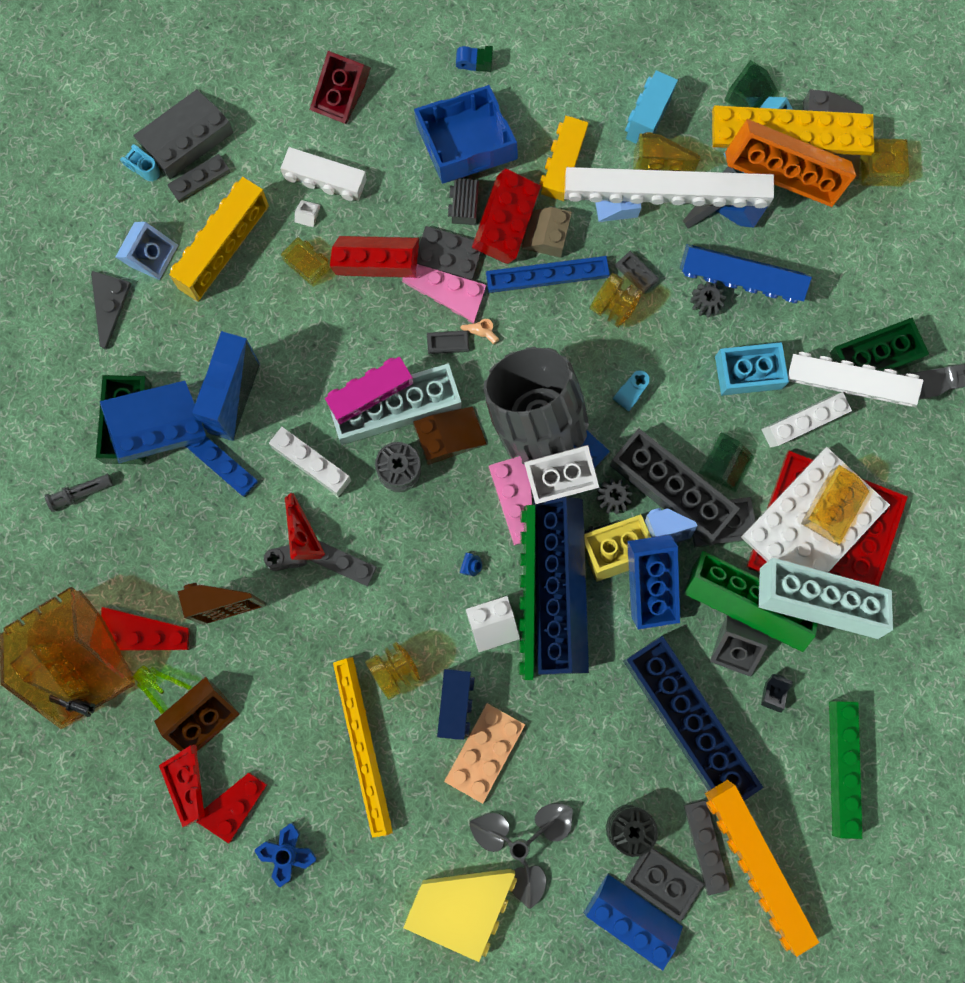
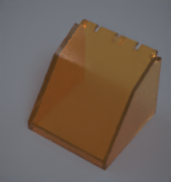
M69 587L57 595L62 600L61 602L56 597L49 599L39 606V610L35 608L20 617L25 624H22L17 619L3 628L4 632L0 633V685L60 729H63L84 715L75 711L69 712L65 710V707L50 702L49 696L51 692L55 693L54 689H59L68 694L79 695L80 699L94 703L96 709L135 685V679L103 617L81 590L77 591L73 587Z

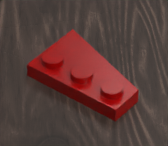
M247 773L204 809L205 817L196 822L229 844L268 784L251 773Z

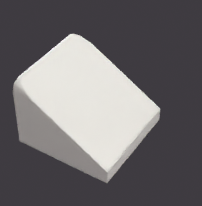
M301 200L295 210L294 222L314 227L321 205Z

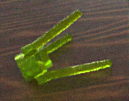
M143 665L135 672L133 680L138 683L137 687L145 693L161 714L165 711L147 689L153 687L160 694L164 693V690L155 683L157 680L155 676L185 689H191L190 685L159 672L154 667L149 669Z

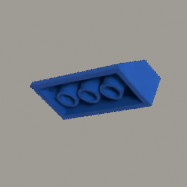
M607 874L583 912L590 920L662 971L674 954L683 929L682 925L609 874Z

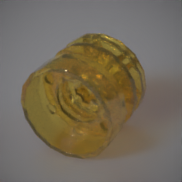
M612 273L597 293L589 309L599 316H602L609 310L610 314L607 321L611 322L615 316H618L614 325L619 328L630 318L638 306L642 291L637 289L633 296H631L630 293L634 286L631 284L625 291L622 290L624 279Z
M397 641L392 644L397 652L392 655L388 647L385 648L388 658L385 661L378 654L365 661L388 700L401 693L399 682L402 681L408 688L411 687L407 679L408 676L411 675L416 683L421 680L417 666L408 652Z

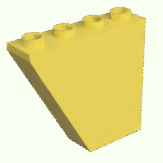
M504 869L423 880L403 928L479 962L481 956L486 957L488 953L490 934L495 935L499 921L496 920L499 913H504L508 904V900L505 899L508 891L512 892L516 885L515 871Z

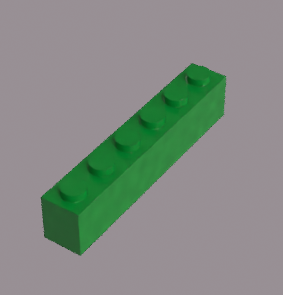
M831 701L829 702L832 836L843 839H863L859 702Z

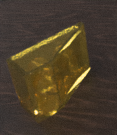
M651 132L639 133L634 149L633 170L695 172L700 161V155L660 134H653Z

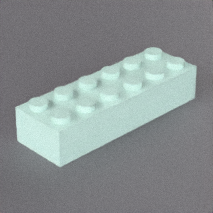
M449 363L411 374L413 377L412 385L341 425L338 424L331 412L341 445L413 424V421L433 414L461 409V399Z
M771 558L760 568L759 608L879 639L893 630L892 590L776 558Z

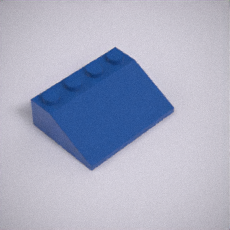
M186 381L100 401L118 463L202 442L205 439L206 434L202 422L198 421L192 414L195 403Z

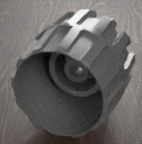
M527 347L526 349L506 355L505 358L494 364L489 370V376L484 381L483 387L491 422L511 458L518 455L522 459V464H524V462L574 449V446L580 447L587 437L586 430L589 426L585 400L573 367L566 356H561L557 350L551 348Z

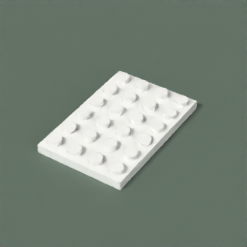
M826 447L751 525L741 538L767 562L771 558H776L828 573L890 504Z

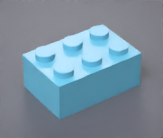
M657 70L653 77H648L644 86L645 89L643 93H640L636 102L635 110H632L628 118L629 122L625 129L628 132L627 140L648 148L671 101L677 79Z
M782 342L723 348L715 356L721 396L780 390L789 383Z

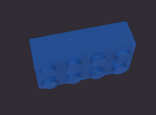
M664 535L627 541L631 617L637 629L680 623L678 546L672 536Z

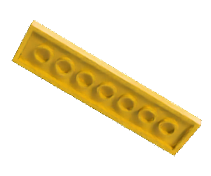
M716 105L712 109V147L728 148L746 119H749L832 154L871 156L874 153L873 114Z

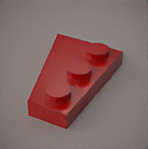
M190 745L159 765L182 828L205 817L197 746Z

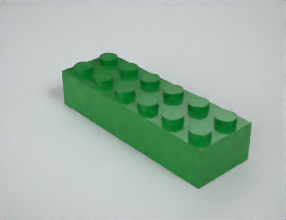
M702 551L691 569L684 592L685 595L801 652L805 651L816 636L818 623L759 608L760 578Z

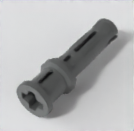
M107 473L75 487H63L61 491L54 494H45V500L51 512H55L57 508L67 504L73 505L75 500L113 486L110 475Z

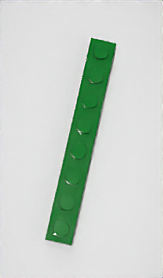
M526 505L524 510L520 512V522L524 523V532H520V544H523V553H520V566H523V575H520L519 586L523 588V596L519 598V609H523V618H519V631H522V640H519V653H522V662L518 664V673L522 675L523 680H533L535 505Z

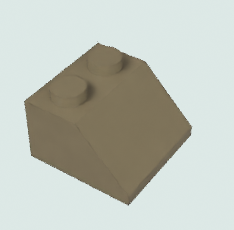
M554 207L533 210L526 229L522 249L561 258L572 212Z

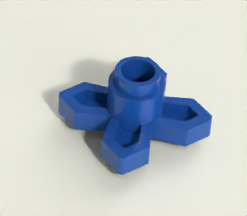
M293 823L280 830L279 844L265 841L254 850L261 862L274 863L275 866L271 877L278 887L283 886L292 879V865L306 869L317 860L310 848L296 847L300 833ZM283 851L288 852V859H285L282 856Z

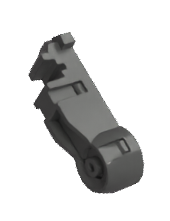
M965 364L910 373L919 375V379L923 380L919 400L939 396L947 390L965 387Z

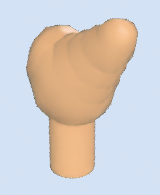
M482 319L480 322L460 327L469 333L486 337L493 345L499 341V338L492 332L493 323L489 319Z

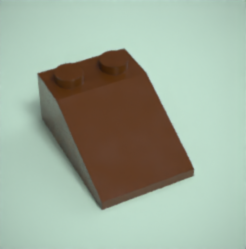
M473 406L433 414L413 421L427 465L487 445Z

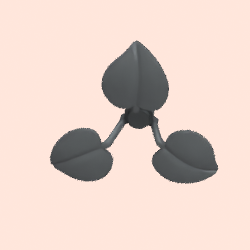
M553 803L539 809L534 820L541 829L527 841L518 839L513 843L506 837L510 829L509 823L503 815L498 813H487L471 820L469 823L475 840L482 848L490 852H498L502 849L504 841H506L510 847L511 856L523 863L524 868L518 867L514 869V877L517 878V882L512 893L528 909L534 907L541 899L546 888V875L540 866L528 867L525 858L530 852V844L543 832L550 841H561L567 837L572 826L573 809L565 804Z

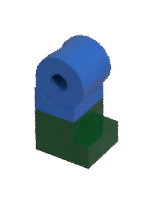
M468 46L459 47L456 52V67L470 71L491 72L493 46H485V49Z

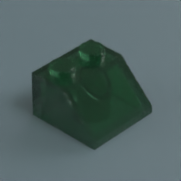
M750 60L729 88L724 101L735 107L760 108L768 97H775L778 90L768 71Z
M721 432L716 437L698 473L736 492L754 456L740 441Z

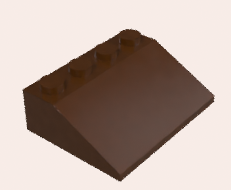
M197 583L187 584L183 586V590L177 591L184 618L202 625L266 606L265 601L251 593L197 585Z

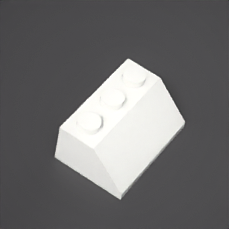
M588 445L524 462L535 504L599 488Z

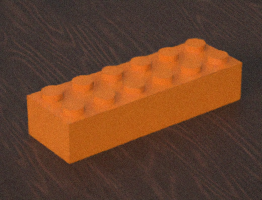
M746 119L725 151L729 167L748 174H774V185L833 207L856 177L852 161L749 119Z

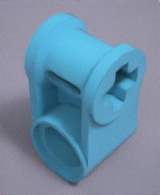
M135 144L131 146V150L125 157L120 158V161L127 168L136 172L147 181H155L160 176L161 172L155 160Z
M644 371L634 372L625 385L623 384L613 400L627 411H630L649 384L648 374ZM641 379L642 382L637 385L635 383L636 380Z

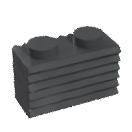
M456 179L454 186L450 185L449 198H453V204L448 206V217H452V224L476 225L478 180Z

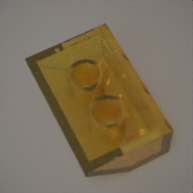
M840 465L830 470L801 524L839 546L869 493L868 488L859 476Z

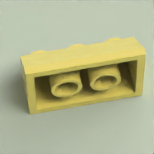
M641 514L584 534L585 553L596 582L629 571L627 541L651 538Z

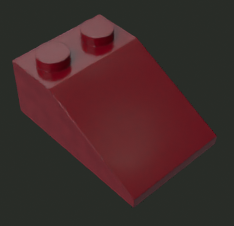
M327 51L309 110L347 124L365 88L371 67Z

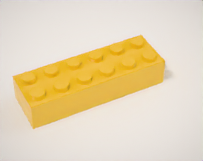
M243 176L239 182L237 181L233 184L230 194L227 198L225 197L221 200L218 210L215 214L209 216L206 226L203 230L197 232L194 242L191 246L186 247L182 258L171 267L169 276L180 291L199 302L269 207L262 188Z

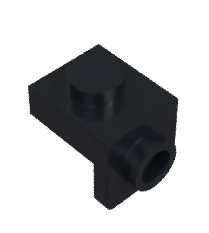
M772 674L765 683L761 705L782 713L785 709L788 690L792 687L793 681L786 679L784 676Z

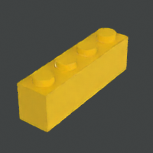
M565 116L563 123L559 122L556 132L559 137L558 140H553L551 147L553 155L552 158L548 157L545 169L548 171L546 176L542 175L539 183L542 187L541 195L564 201L566 167H575L589 122Z

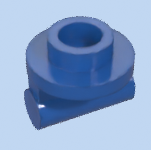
M465 553L459 573L476 576L482 569L481 558L478 555Z

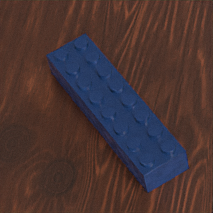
M565 496L538 504L534 502L538 675L589 673L583 499Z
M663 636L656 638L623 660L708 791L729 780L737 787L743 801L764 788Z

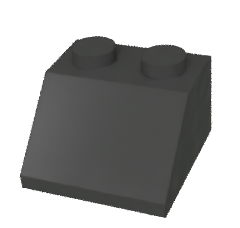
M727 615L720 628L710 662L751 677L768 647V635Z

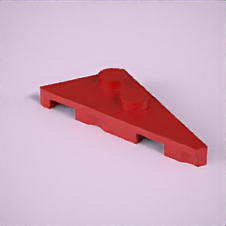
M290 493L285 497L290 557L292 560L321 559L325 553L294 493Z

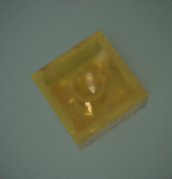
M874 138V153L871 156L860 155L862 186L901 187L909 178L907 139Z

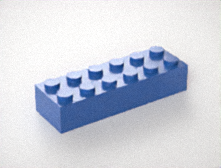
M686 244L680 264V269L687 277L697 279L698 275L702 276L705 281L715 284L719 280L723 281V284L727 287L737 289L739 285L743 286L742 288L747 292L757 294L759 290L767 297L777 299L779 295L785 301L796 304L798 300L804 302L812 278L803 272Z

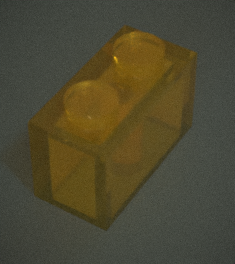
M297 237L281 253L282 259L314 287L330 270L328 266L329 261L322 253L317 254L307 240L302 241Z

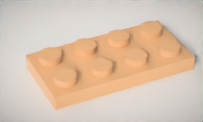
M487 703L444 782L483 804L525 724Z

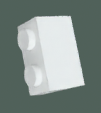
M507 596L466 609L478 652L520 639Z

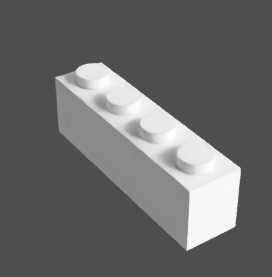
M291 147L288 148L280 168L283 177L289 182L295 183L298 181L311 189L317 187L329 195L336 193L348 201H353V199L359 201L367 180L366 172Z
M841 392L768 425L761 430L771 448L788 442L852 410L844 393Z
M281 427L270 440L269 445L272 449L337 497L350 484L351 478L349 475L285 428Z

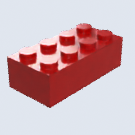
M507 168L500 172L494 182L472 248L506 264L516 259L541 185Z

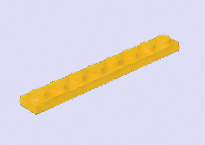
M353 657L334 662L333 666L372 838L386 836L393 833L354 659Z

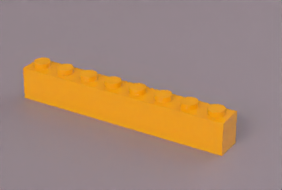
M726 780L706 792L705 795L708 799L706 805L710 812L718 817L719 821L716 823L721 832L727 834L729 838L727 844L734 854L737 853L740 858L737 861L738 865L744 873H748L750 877L748 883L755 893L758 892L761 898L758 902L762 909L770 914L771 919H769V922L776 932L779 931L782 937L779 941L786 951L790 950L798 957L817 945L819 941L737 787L729 780Z

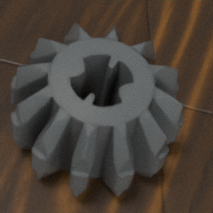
M706 282L705 286L699 284L697 289L693 290V297H691L690 303L694 304L693 310L700 309L699 316L705 312L708 318L711 313L717 315L719 310L724 308L723 302H725L726 296L722 295L723 289H716L718 287L717 284H714L712 287L710 282Z
M614 478L610 479L609 484L604 481L602 483L603 488H598L597 490L601 495L597 496L596 500L604 501L599 507L602 509L608 506L606 510L608 514L612 508H614L616 515L619 514L620 509L625 512L627 510L626 505L632 503L629 497L633 493L630 491L626 492L629 488L628 484L624 487L621 486L622 479H619L617 484H615ZM613 492L615 495H619L616 501L614 497H610Z

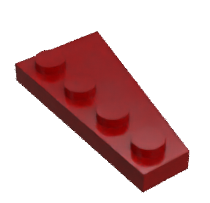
M102 607L99 650H189V628Z

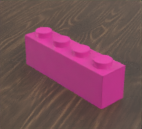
M400 356L397 358L392 357L386 360L383 366L378 369L372 368L368 370L365 376L360 379L354 378L350 380L342 389L332 390L327 394L325 401L338 424L341 425L412 385L413 377Z

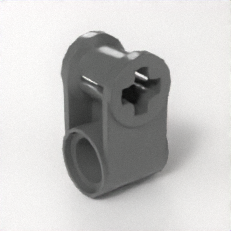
M289 545L270 549L264 555V562L272 571L298 568L308 564L307 560H292ZM272 556H277L278 558L275 565L271 562L273 560Z

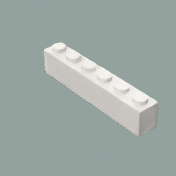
M799 352L798 355L793 354L788 373L789 382L917 407L923 380L919 379V375L907 373L906 376L897 375V371L891 369H884V372L875 370L876 367L870 365L857 367L854 366L853 362L842 360L841 363L832 362V358L820 356V359L812 358L811 354Z

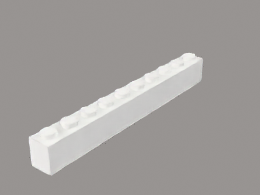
M566 167L564 199H569L573 202L580 200H590L591 202L611 201L612 203L627 201L634 204L652 202L655 205L672 203L673 205L693 204L695 206L713 204L716 207L734 205L739 208L745 206L765 208L771 204L774 198V174Z

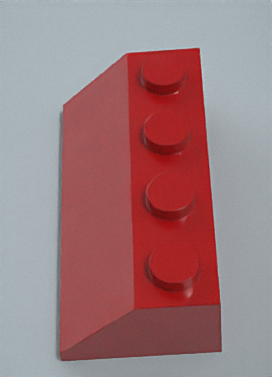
M339 236L332 246L330 267L335 275L416 278L419 238Z

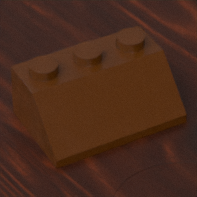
M204 677L154 722L161 736L178 751L181 752L190 745H196L198 751L240 713L219 688L207 677Z

